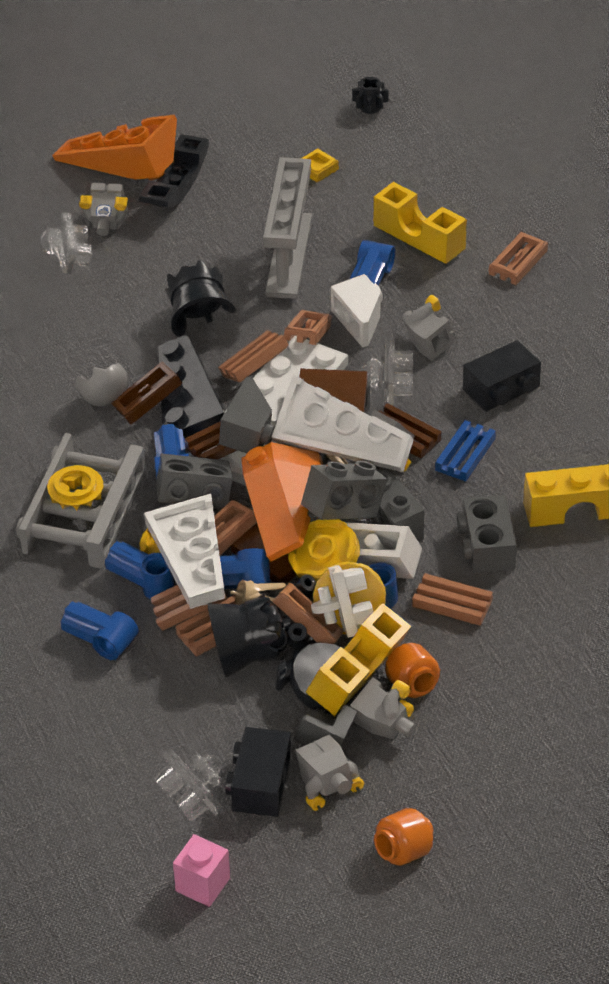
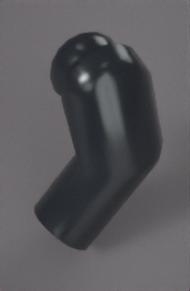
M305 574L300 578L290 581L310 599L311 592L316 586V581L312 576Z
M300 623L292 624L288 629L287 641L295 650L316 644L317 642L311 636L306 638L307 630Z

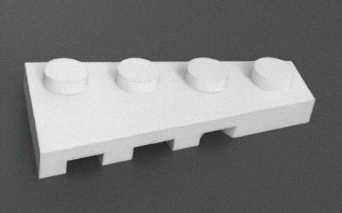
M294 374L272 434V439L278 443L349 460L366 461L375 466L400 472L404 471L414 441L412 436L375 416H369L350 403H344L323 389L304 382L303 379Z
M211 494L145 512V524L190 609L225 599Z

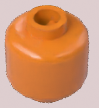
M410 642L400 645L391 652L385 663V673L392 684L396 680H400L410 686V693L407 697L418 698L428 694L435 688L440 677V667L437 660L424 647Z
M405 808L382 818L376 826V833L374 835V845L377 853L384 860L397 866H403L427 855L433 846V826L422 813L413 808Z

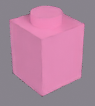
M193 834L173 862L175 891L210 907L230 879L228 849Z

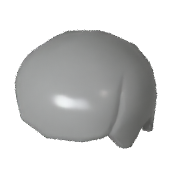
M119 363L112 364L106 369L93 367L92 377L89 380L82 376L77 377L74 387L89 404L97 407L106 406L115 401L126 390L129 382L128 373Z

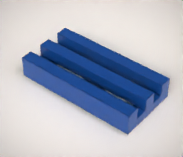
M465 420L436 460L435 471L466 482L494 442L496 430L489 429L485 432L482 425L477 424L473 428L471 427V422ZM477 439L481 440L463 468L457 470L461 462L468 456L470 449Z

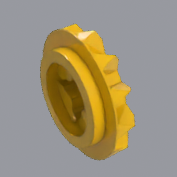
M74 465L55 472L48 481L47 489L52 503H59L62 509L73 506L77 511L81 505L91 507L93 500H100L104 484L101 475L93 468ZM82 485V490H75L78 486Z

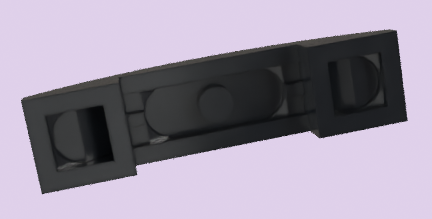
M181 134L175 142L173 162L164 171L165 174L158 178L156 182H148L139 195V202L164 207H173L181 202L200 172L209 147V139Z

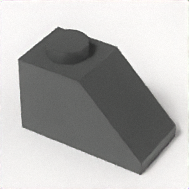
M246 376L221 418L219 444L244 453H248L255 447H263L264 444H269L272 441V434L275 428L274 425H271L272 409L253 378Z

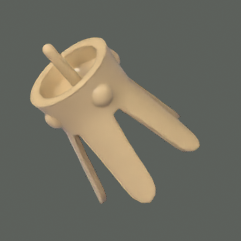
M241 580L236 591H230V594L235 595V604L239 605L262 595L259 591L284 589L286 584H256L251 580Z

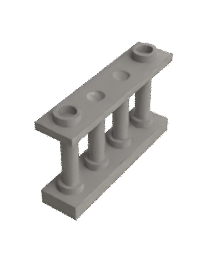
M279 158L263 236L264 248H274L265 291L266 297L298 298L312 222V213H303L311 173V159Z
M65 433L60 445H56L53 449L51 463L25 517H21L17 523L16 537L20 538L22 553L29 555L36 538L82 546L83 550L87 551L89 566L103 568L109 549L115 542L146 472L144 447L130 445L125 458L121 457L119 460L74 452L72 434ZM74 465L87 466L94 470L117 474L114 481H110L108 484L103 483L104 489L102 490L101 497L106 498L103 506L99 505L97 508L81 505L77 511L73 506L62 509L59 503H52L47 489L48 481L58 470ZM82 485L78 486L75 490H82ZM48 513L94 522L92 530H87L86 533L43 524Z

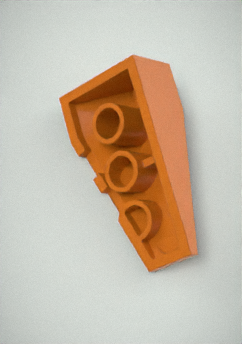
M175 115L150 117L141 121L142 126L128 129L127 125L124 124L117 126L116 130L104 136L99 131L69 139L52 156L55 161L134 180L147 178L150 181L156 180L165 174L164 171L174 160L177 118Z
M270 442L263 447H255L241 458L243 477L266 555L270 562L303 545L311 518L308 515V509L301 505L311 465H323L319 452Z

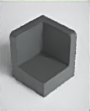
M343 705L337 719L334 720L313 709H308L300 722L294 740L307 745L330 734L341 746L357 710Z

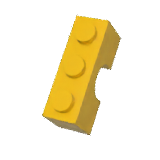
M394 181L374 196L373 226L445 264L466 249L467 219L441 207L426 218L418 207V194Z
M609 464L525 473L523 504L530 527L564 524L567 510L573 505L582 502L594 504L599 520L609 519Z
M382 603L361 625L344 649L340 647L319 669L306 693L333 716H336L343 705L348 703L384 664L391 652L400 645L411 625Z

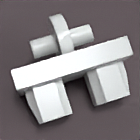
M339 565L332 566L328 570L335 597H331L328 586L318 588L320 600L311 604L312 613H324L326 624H333L337 622L334 611L338 609L343 631L346 632L348 638L353 637L357 633V629L373 613L370 601L351 605L349 593L367 589L364 571L362 568L342 570Z

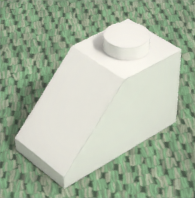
M365 274L331 286V311L362 348L368 346L380 319V302L383 301V295L379 286L373 284Z
M347 523V526L355 532L360 544V555L357 564L362 563L370 566L378 562L387 563L395 569L396 578L414 579L422 547L409 526Z

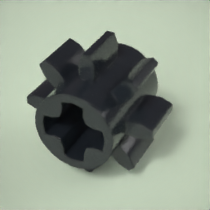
M365 77L358 81V88H352V101L356 102V108H360L362 112L374 114L383 109V103L389 102V90L385 89V83L381 82L378 78Z

